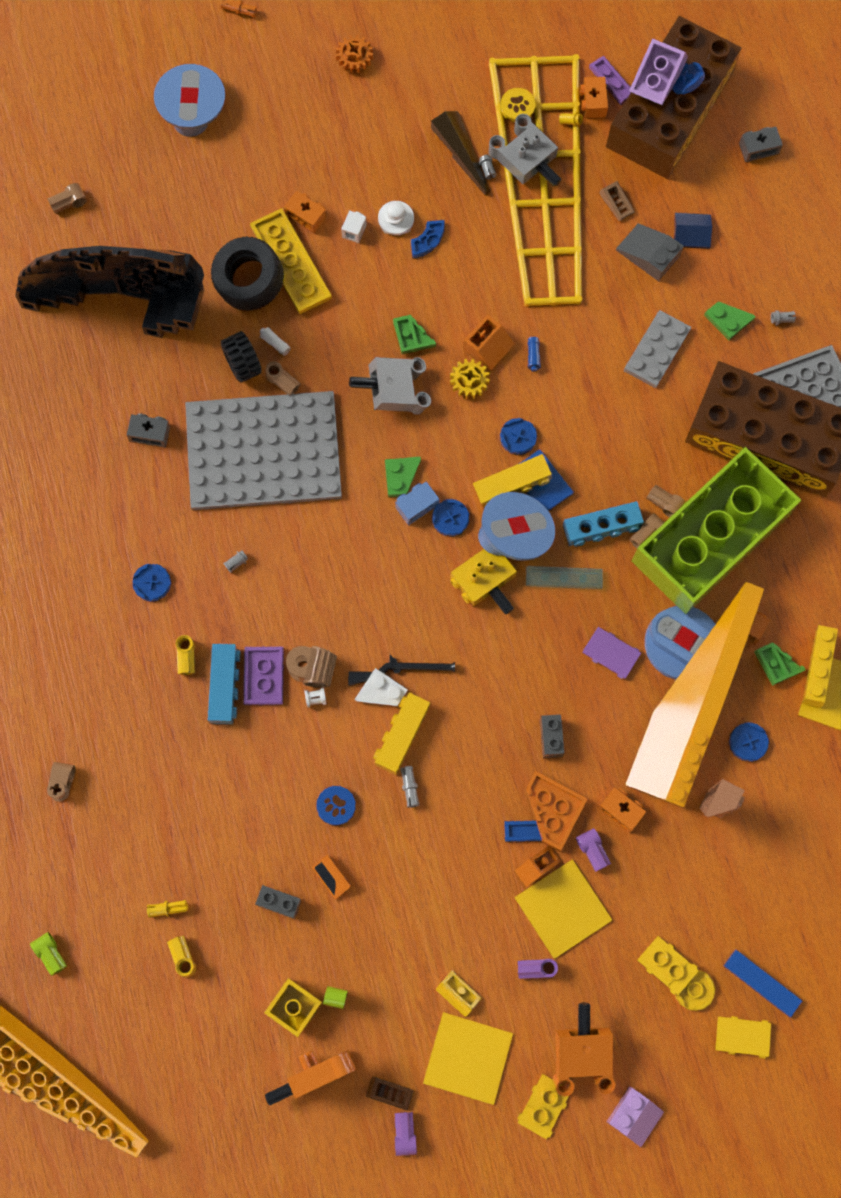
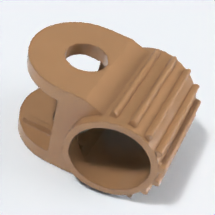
M298 646L288 653L286 665L291 677L298 682H302L303 685L328 687L331 684L337 655L317 646H312V648ZM301 662H307L304 667H299L298 665Z

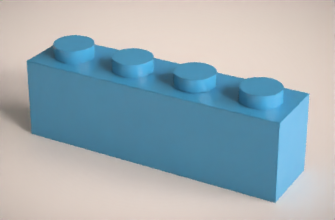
M212 644L208 722L210 724H233V720L237 719V707H234V702L238 700V688H235L236 681H239V669H236L237 662H240L241 653L240 650H237L236 644Z

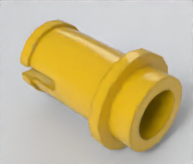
M579 112L574 114L561 113L559 122L561 125L571 124L579 126L583 122V116Z

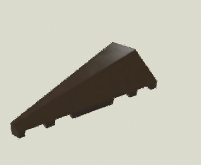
M443 112L431 120V129L452 152V158L483 194L487 195L490 189L459 112Z

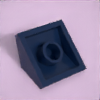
M675 213L674 239L687 248L710 249L712 235L711 215Z

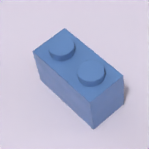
M427 482L419 483L412 488L410 493L407 495L404 493L396 499L395 508L409 526L434 509L439 504V498Z

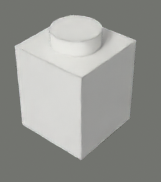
M349 211L341 229L342 238L359 243L367 225L366 216L360 212Z

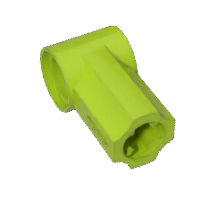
M49 932L30 943L32 950L39 959L41 958L51 976L67 967L57 950L54 938Z
M327 986L323 1005L344 1009L348 991Z

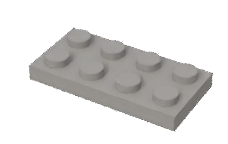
M659 310L625 366L624 372L656 388L688 335L691 326Z

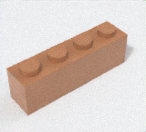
M721 779L707 791L699 808L705 816H716L721 819L741 807L745 799L742 796L745 790Z

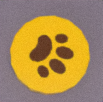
M523 88L508 90L502 96L500 102L503 116L512 122H515L516 117L520 114H527L531 118L536 107L533 95Z

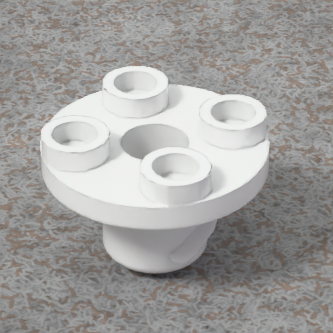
M391 201L380 209L378 222L385 234L402 235L410 232L414 223V213L406 203Z

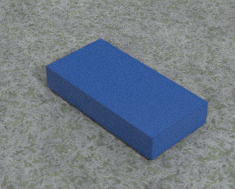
M536 821L504 822L505 842L542 841Z

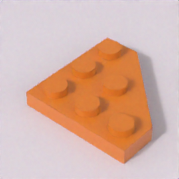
M535 771L526 787L528 799L542 842L561 852L588 798Z

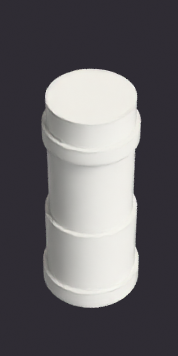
M269 327L260 330L261 339L274 347L283 356L288 354L291 347L282 341Z

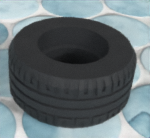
M239 237L227 242L216 253L217 255H215L211 265V279L215 289L226 303L239 310L252 311L265 307L276 298L275 296L278 295V292L281 290L280 288H282L284 270L280 259L269 244L256 237ZM249 261H257L262 264L261 275L253 284L245 287L233 284V277L239 266Z

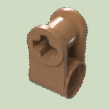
M60 762L53 763L47 793L55 801L62 802L68 798L71 783L75 776V765ZM59 789L62 790L61 792H57V794H55V790H56V791H58Z

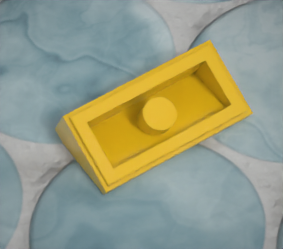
M453 971L436 988V991L465 1017L482 999Z

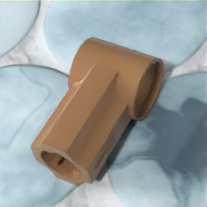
M72 183L65 188V191L47 198L54 214L69 207H81L87 202L78 183Z
M273 361L267 364V380L277 385L289 396L295 394L301 384L287 373L280 363ZM272 370L279 372L277 375L270 374Z
M658 485L652 488L646 498L663 509V513L669 518L686 503L682 497L675 494L671 495Z
M653 513L630 538L632 545L637 549L665 522Z

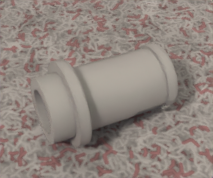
M489 155L480 157L479 165L483 168L485 178L491 179L489 172H491L492 178L496 177L497 174L492 164V157Z
M776 310L771 313V323H775V325H779V323H794L796 317L792 316L795 315V312H779Z
M242 550L240 552L237 551L236 555L223 563L230 573L241 564L247 563L248 557Z

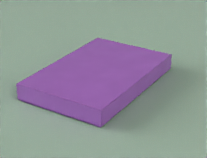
M245 647L244 705H283V647Z

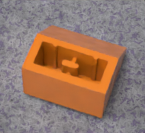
M488 314L463 342V350L477 361H481V364L490 371L515 346L503 326Z

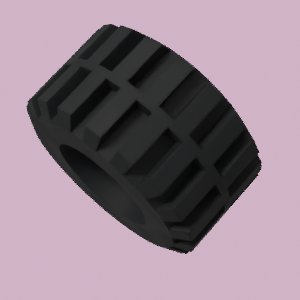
M240 331L221 340L224 356L234 376L240 383L262 373L259 359L245 333Z

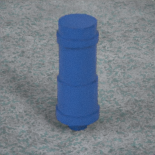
M538 337L528 338V369L532 370V372H536L541 368L540 342Z

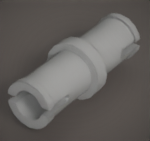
M413 767L401 768L400 771L404 784L402 790L405 791L407 808L420 806L416 790L418 784L415 783Z

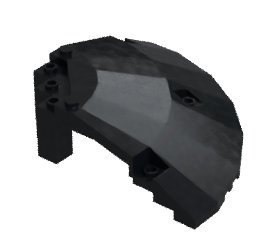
M113 246L61 249L35 258L20 271L15 297L21 308L38 312L41 305L59 309L60 303L78 306L79 302L83 303L85 295L121 294L149 300L142 329L145 335L163 338L164 332L178 334L179 328L194 330L205 291L202 283L204 273L202 266L191 254L172 250Z

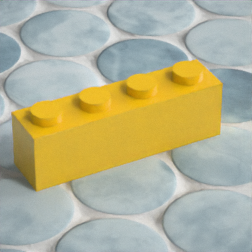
M541 454L474 482L473 485L482 507H485L493 497L506 492L526 493L531 491L532 487L536 485H546L552 479V474L544 455Z
M818 625L815 631L802 701L804 705L822 708L825 703L838 633L836 628Z
M410 692L407 697L403 696L399 704L401 710L399 714H394L390 723L393 726L390 732H385L382 738L384 744L381 749L378 748L373 757L375 759V766L394 775H397L430 707V702Z

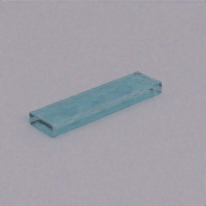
M527 566L526 586L602 589L603 569Z

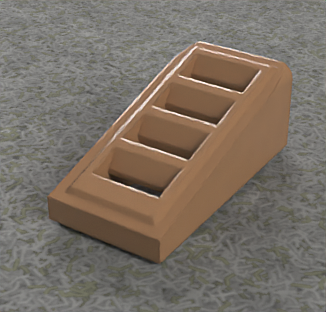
M618 181L606 186L599 192L618 221L634 213ZM615 197H618V198H619L618 200L613 201V198H615ZM622 202L623 205L617 208L616 205ZM626 208V212L622 214L619 212L620 210Z

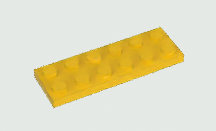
M282 208L250 223L256 238L269 244L280 259L284 270L283 286L299 314L332 299V295Z

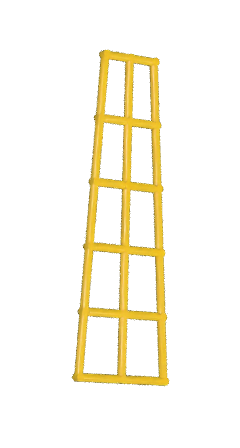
M578 54L573 56L489 59L499 135L505 139V146L508 145L504 116L500 109L501 94L496 66L531 65L533 97L536 104L534 111L535 124L542 132V111L573 109V114L575 112L580 113ZM572 63L573 102L541 104L538 64ZM573 125V150H558L557 157H555H573L574 198L549 199L547 179L539 173L541 199L516 200L513 175L504 167L525 307L537 305L555 306L560 304L580 305L582 303L580 125ZM574 205V247L552 248L549 206ZM542 206L545 248L523 249L517 207ZM574 254V297H556L553 255ZM546 255L549 298H531L525 256Z

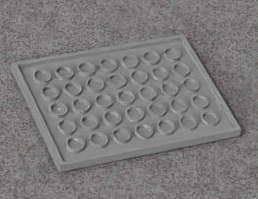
M334 391L291 394L290 396L287 394L185 402L191 510L342 499Z

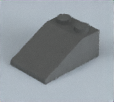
M638 223L616 248V251L659 282L681 256L684 246L671 236Z

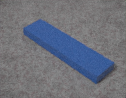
M737 950L733 951L723 965L788 1017L794 1014L802 1002L801 999Z

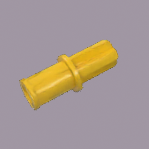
M186 900L170 903L165 901L160 904L147 905L148 918L164 915L169 917L170 914L188 911Z

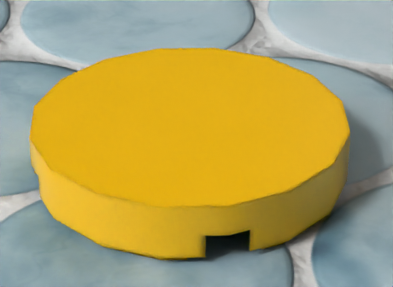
M699 970L679 996L675 994V997L679 1004L688 1010L697 1011L705 1009L713 1001L715 995L714 982L707 973Z

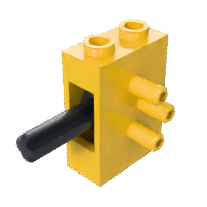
M483 549L451 572L450 582L455 589H460L463 593L461 596L467 604L470 603L474 607L490 595L505 615L514 609L499 589L516 577L517 573L504 555H494Z

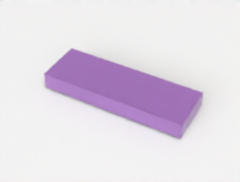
M602 56L591 63L589 69L596 77H605L606 89L620 105H623L631 93L629 92L631 87L609 61Z

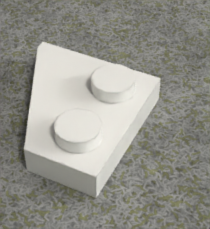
M375 668L355 700L398 706L408 689Z

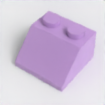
M628 1087L606 1122L642 1147L664 1112L638 1091Z

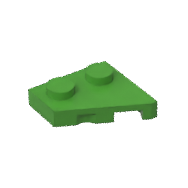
M411 315L393 319L401 354L436 347L435 340L426 334V331L416 323V320Z
M421 456L385 460L388 497H399L404 493L408 494L417 468L420 465Z
M774 643L754 651L772 686L806 670L804 666H799L792 661V657L782 652Z

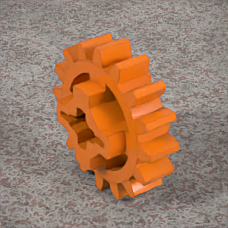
M349 35L348 40L343 38V43L338 42L336 61H338L339 66L344 67L345 71L349 68L350 73L354 69L359 73L360 68L366 70V65H371L373 47H371L370 41L365 43V37L360 40L359 35H356L355 38Z

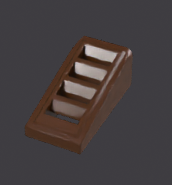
M372 1076L366 1097L408 1110L414 1090ZM378 1083H380L381 1085H380L378 1094H377V1096H376V1095H375V1092H376ZM389 1086L386 1097L382 1098L385 1087ZM395 1088L397 1089L394 1097V1101H391L393 1090ZM404 1091L402 1104H399L401 1092Z

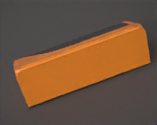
M328 855L312 867L335 900L351 889L350 884Z

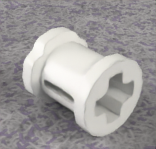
M324 687L317 691H304L307 708L316 704L326 705ZM320 696V698L311 699V697Z

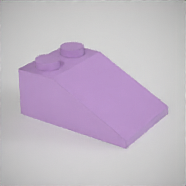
M652 38L629 92L663 105L680 76L688 55L682 50Z

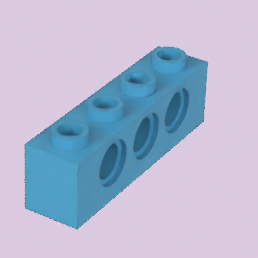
M636 501L564 519L563 528L568 545L578 547L584 545L587 541L598 542L603 540V537L611 536L613 538L620 536L623 532H637L642 527L644 521ZM623 518L626 523L620 524L617 519ZM599 523H606L608 525V528H601L599 526ZM587 527L589 528L590 532L583 533L581 531V528Z

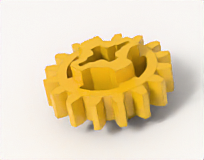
M464 359V364L457 362V367L453 366V373H450V378L452 379L450 380V385L454 386L453 391H459V397L465 394V399H468L469 395L473 399H475V394L482 396V390L487 391V385L490 382V379H488L490 373L486 372L487 367H481V361L477 364L474 363V359L471 362Z

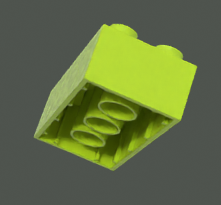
M745 447L637 548L631 561L684 614H687L792 514L801 502V499Z

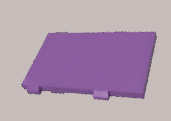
M600 627L596 629L582 652L592 658V661L596 664L600 663L618 674L617 677L621 679L627 677L641 654L637 648H632L614 637V634L611 632L608 633Z

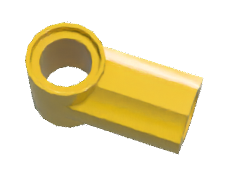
M181 635L176 640L178 675L195 674V643L188 635ZM190 641L188 649H181L182 642Z
M180 936L171 939L167 944L175 963L176 972L184 978L192 977L196 973V964L193 962L185 937ZM187 962L190 963V971L182 973V965Z

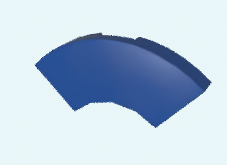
M445 220L427 221L423 234L411 239L412 259L427 255L438 246L444 234Z

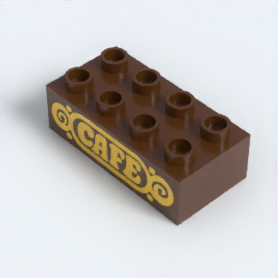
M681 16L677 18L662 43L686 52L688 55L686 63L688 65L692 64V62L699 63L705 72L703 82L698 88L686 94H676L671 89L663 105L631 92L611 123L606 144L608 149L666 179H669L733 74L742 47Z
M718 361L685 442L729 460H732L746 447L781 480L827 497L837 483L841 472V408Z

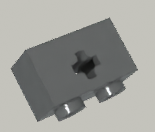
M765 127L755 132L748 131L742 134L739 142L745 162L778 155L783 146L777 127Z
M141 413L137 415L131 414L126 435L129 442L166 448L170 424L163 417L151 418Z
M561 714L541 716L540 732L543 758L563 757L564 743Z
M262 885L255 905L295 920L302 900Z

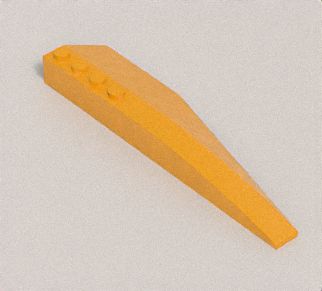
M748 582L744 583L719 621L675 680L670 690L653 711L625 785L679 807L685 806L741 658L764 591L763 588Z
M0 1005V1087L3 1088V1091L9 1094L14 1093L20 1096L21 1100L36 1104L38 1109L66 1123L70 1121L76 1124L78 1129L82 1131L88 1130L96 1134V1138L102 1141L106 1139L112 1142L114 1147L137 1158L149 1142L148 1139L84 1074Z

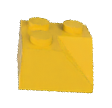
M288 978L264 1013L296 1037H299L323 1002Z

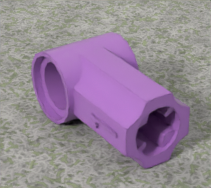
M594 828L576 837L580 849L583 853H586L595 872L611 864L601 846V839Z
M552 959L518 961L519 979L552 978L558 971V965ZM545 963L553 964L554 972L552 974H546L543 971Z
M413 1112L395 1113L396 1156L417 1155Z

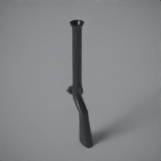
M390 655L389 662L385 663L378 670L383 674L388 670H393L395 674H399L401 670L452 671L455 673V662L451 664L397 662L396 658ZM349 671L348 686L366 682L372 672Z

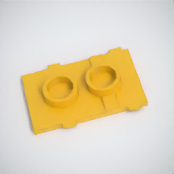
M657 936L637 961L647 969L646 971L649 974L656 976L671 989L670 992L679 996L699 972L698 967L694 963H689L675 951L673 945L667 944Z
M731 1016V1018L718 1017L715 1050L729 1052L728 1054L733 1055L735 1053L758 1055L759 1058L766 1059V1057H769L771 1023H768L766 1020L761 1022L742 1020L735 1016Z
M542 1074L537 1085H534L531 1090L533 1093L522 1114H519L517 1123L547 1140L548 1137H551L553 1133L551 1130L562 1108L565 1109L569 1096L559 1095L553 1084V1079Z

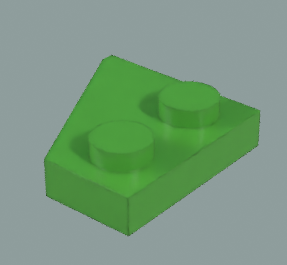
M719 301L704 314L728 340H731L756 317L751 313Z

